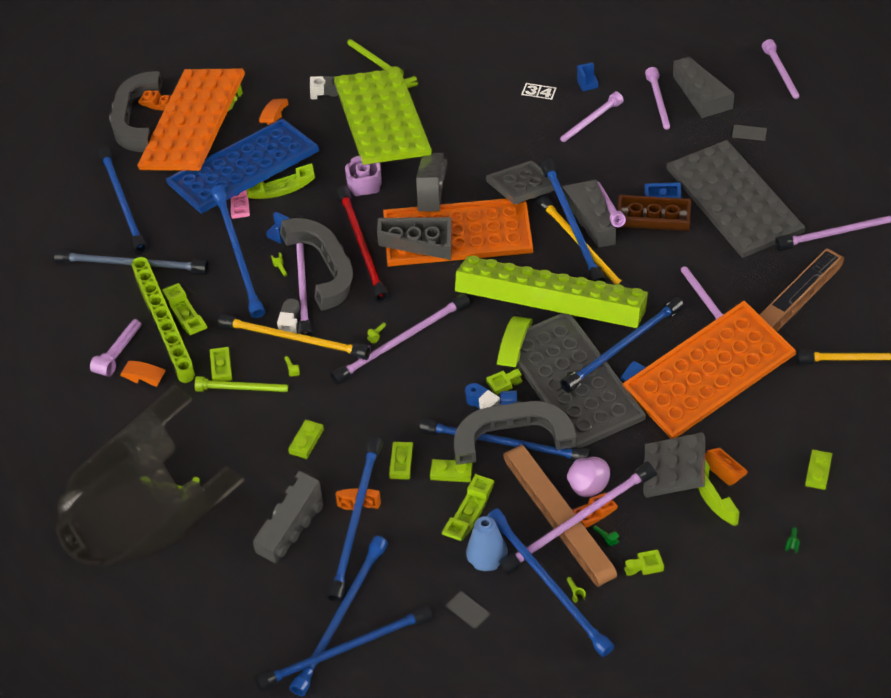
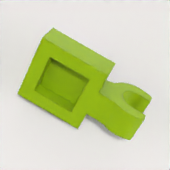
M515 369L508 374L503 370L486 378L487 384L495 395L501 394V391L512 389V384L517 385L523 382L519 369Z
M658 549L637 553V559L625 561L627 567H624L627 576L634 575L640 570L643 575L664 571V564Z

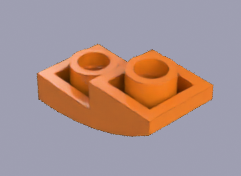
M159 90L144 91L138 102L142 106L164 111L172 95L161 96Z
M272 99L262 111L259 122L271 125L282 117L281 111L289 105L288 99Z
M128 361L120 376L137 384L142 380L157 387L166 370L144 362Z
M359 488L337 491L335 494L337 506L345 510H353ZM367 489L363 506L379 509L381 504L380 491Z
M605 492L597 496L591 497L589 499L588 504L573 509L572 511L575 514L580 513V511L584 510V508L588 507L589 505L591 506L593 502L597 501L598 499L600 500V498H602V496L606 495L607 493ZM611 500L598 510L596 509L594 513L592 512V514L585 517V519L583 518L581 523L587 528L607 517L617 509L618 505Z

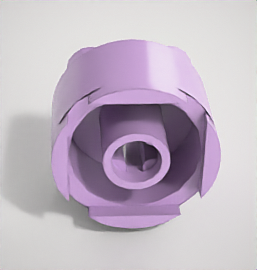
M356 156L351 159L349 164H346L347 186L354 196L368 195L380 191L382 185L380 163L363 165L360 156Z

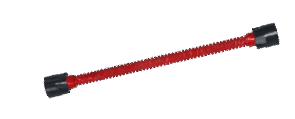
M340 186L336 189V195L339 202L346 209L373 282L371 290L375 301L378 303L385 302L389 299V293L386 286L379 280L351 205L353 198L347 186Z

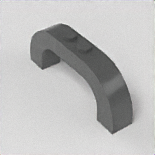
M159 71L144 72L130 77L119 86L115 100L112 101V113L109 114V120L117 143L127 150L144 152L151 138L149 128H134L128 124L132 105L143 95L144 91L159 90L161 94L162 80Z
M303 218L282 220L280 234L286 246L298 243L314 246L321 253L334 277L330 282L316 285L314 298L321 311L341 304L349 295L353 278L349 257H346L343 246L339 244L335 235L327 227L316 221Z
M518 401L513 404H497L493 407L477 410L468 415L456 430L454 437L456 465L476 462V440L486 432L539 425L550 431L554 438L556 450L576 447L574 425L567 414L560 408L541 401Z

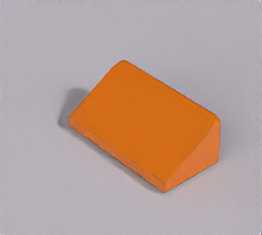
M720 447L707 450L705 460L709 464L710 470L729 486L735 484L748 473L743 466Z

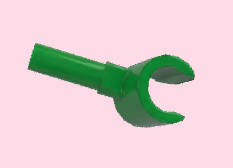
M596 525L593 527L594 531L604 537L608 546L619 543L617 539L619 535L616 531L608 534Z
M793 527L791 537L787 539L785 550L788 551V548H792L797 553L800 540L797 539V528Z

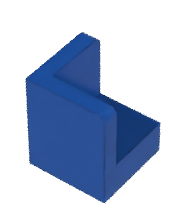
M593 62L577 66V82L582 91L595 89L599 86L594 75Z
M275 212L273 214L275 224L266 234L267 238L282 244L284 240L280 234L281 222L290 218Z

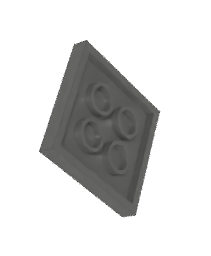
M532 160L486 175V182L513 204H519L528 199L554 191L551 180L544 176L541 167Z
M703 432L645 444L644 463L648 461L657 473L656 476L644 483L643 494L646 498L705 486V436Z

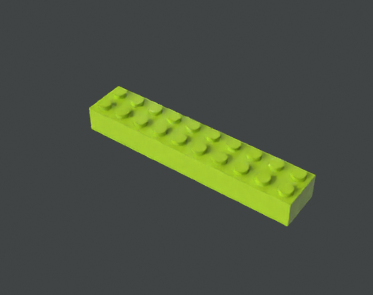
M467 256L456 271L455 291L633 328H638L646 312L648 292L639 288L631 289L619 284L611 285L603 281L587 280L584 277H571L564 273L555 274L548 270L540 271L529 266L520 267L515 266L513 263H500L494 259H480L477 256Z

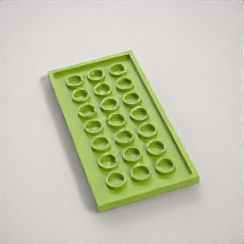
M400 68L334 77V83L363 165L431 155V147Z

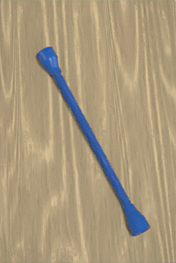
M217 185L211 189V194L221 210L249 296L248 308L252 318H260L265 314V309L255 294L227 208L225 188L222 185Z
M500 509L492 510L487 516L494 519L499 531L509 539L588 633V637L592 640L594 649L601 657L608 655L614 649V644L607 636L593 628L556 582L552 580L541 564L511 531V527L508 525L506 517Z
M374 536L363 566L312 656L325 651L373 563L385 552L388 542L383 537ZM317 663L308 668L306 667L294 678L289 687L294 694L302 697L305 696L310 687L313 670Z

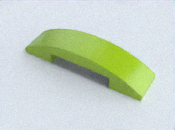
M313 164L295 168L296 174L267 183L262 181L256 184L254 187L247 189L248 198L267 199L279 197L304 187L315 178Z
M179 283L162 290L172 312L187 334L192 335L207 328L202 317L196 313L188 301L186 293Z
M518 316L511 318L502 339L497 365L517 366L520 358V349L527 330L532 325V318Z
M705 460V486L698 488L707 505L720 518L733 526L738 525V509L730 497L721 499L709 480L710 466Z
M475 474L467 488L465 499L454 518L450 517L442 531V535L462 541L470 533L487 503L494 480Z

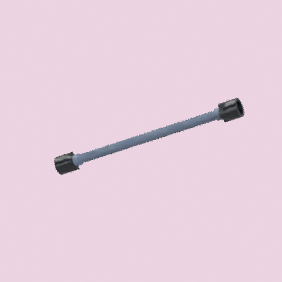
M56 249L54 254L55 263L61 264L86 261L132 265V261L135 259L81 255L72 253V250ZM193 259L192 262L187 263L148 260L150 267L187 269L192 271L191 273L205 275H207L209 270L208 260Z

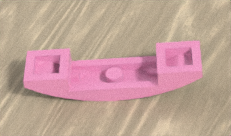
M247 190L230 198L232 219L250 217Z

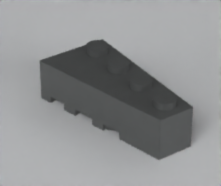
M690 57L674 61L673 77L701 118L733 109L734 93Z
M431 153V155L422 156L416 177L418 211H440L442 188L447 169V159H444V153Z
M597 180L562 186L563 193L573 215L578 219L580 226L586 229V233L598 248L615 245L616 228L610 221V213Z
M451 217L378 218L377 236L379 246L451 260Z
M298 471L295 476L298 480L294 486L289 485L285 491L287 495L283 503H277L275 506L272 520H266L253 540L255 552L275 564L280 558L285 556L290 545L298 540L303 529L310 525L312 518L323 508L319 480L301 471Z

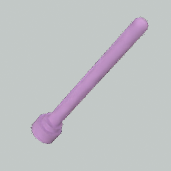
M768 39L762 43L763 51L771 56L792 97L798 99L799 93L776 53L777 46L774 40Z
M650 67L645 71L646 79L652 84L663 128L668 130L670 123L658 84L659 71L656 67Z
M617 91L612 93L605 104L562 135L561 141L566 142L609 108L618 107L624 101L622 95Z
M598 182L611 214L610 221L615 227L623 226L626 222L624 214L616 210L601 183Z
M686 266L682 267L681 272L715 318L718 319L724 315Z

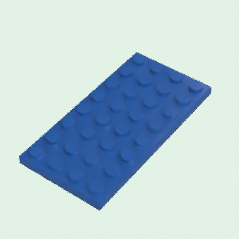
M282 118L207 157L200 171H180L166 178V181L172 189L202 214L218 205L211 194L213 187L217 185L224 186L227 194L226 200L269 179L271 176L284 171L288 167L299 163L305 158L311 157L319 152V147Z

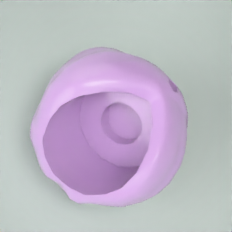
M581 457L575 460L569 468L567 480L576 494L582 497H592L600 493L607 486L610 478V468L606 461L599 457Z

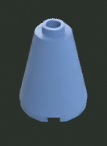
M483 516L478 518L474 524L466 548V556L468 562L474 565V568L477 570L493 571L498 569L500 565L498 561L508 555V548L494 519Z

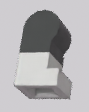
M310 77V98L317 99L319 95L338 96L334 77Z
M296 299L284 301L277 325L280 330L298 334L297 319L301 315L299 302Z

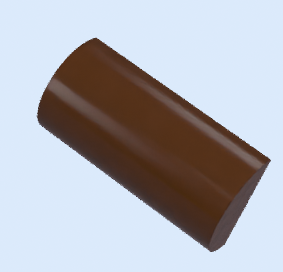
M619 195L617 211H621L626 218L625 224L621 227L689 231L692 199Z

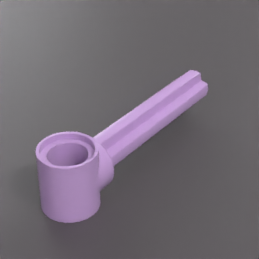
M137 319L131 321L106 354L103 353L100 356L96 355L93 357L90 363V370L104 376H112L116 369L115 359L142 326L141 322Z

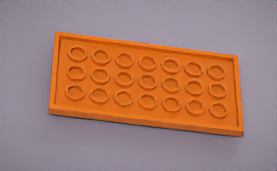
M184 69L149 140V144L146 146L137 165L139 170L200 171L245 75L244 69Z
M506 198L441 204L440 211H418V207L383 210L384 218L451 217L452 222L451 260L386 247L388 267L465 260L467 256L487 258L533 253L526 201L513 204Z
M743 301L622 383V386L670 439L677 438L796 355V350L749 304Z

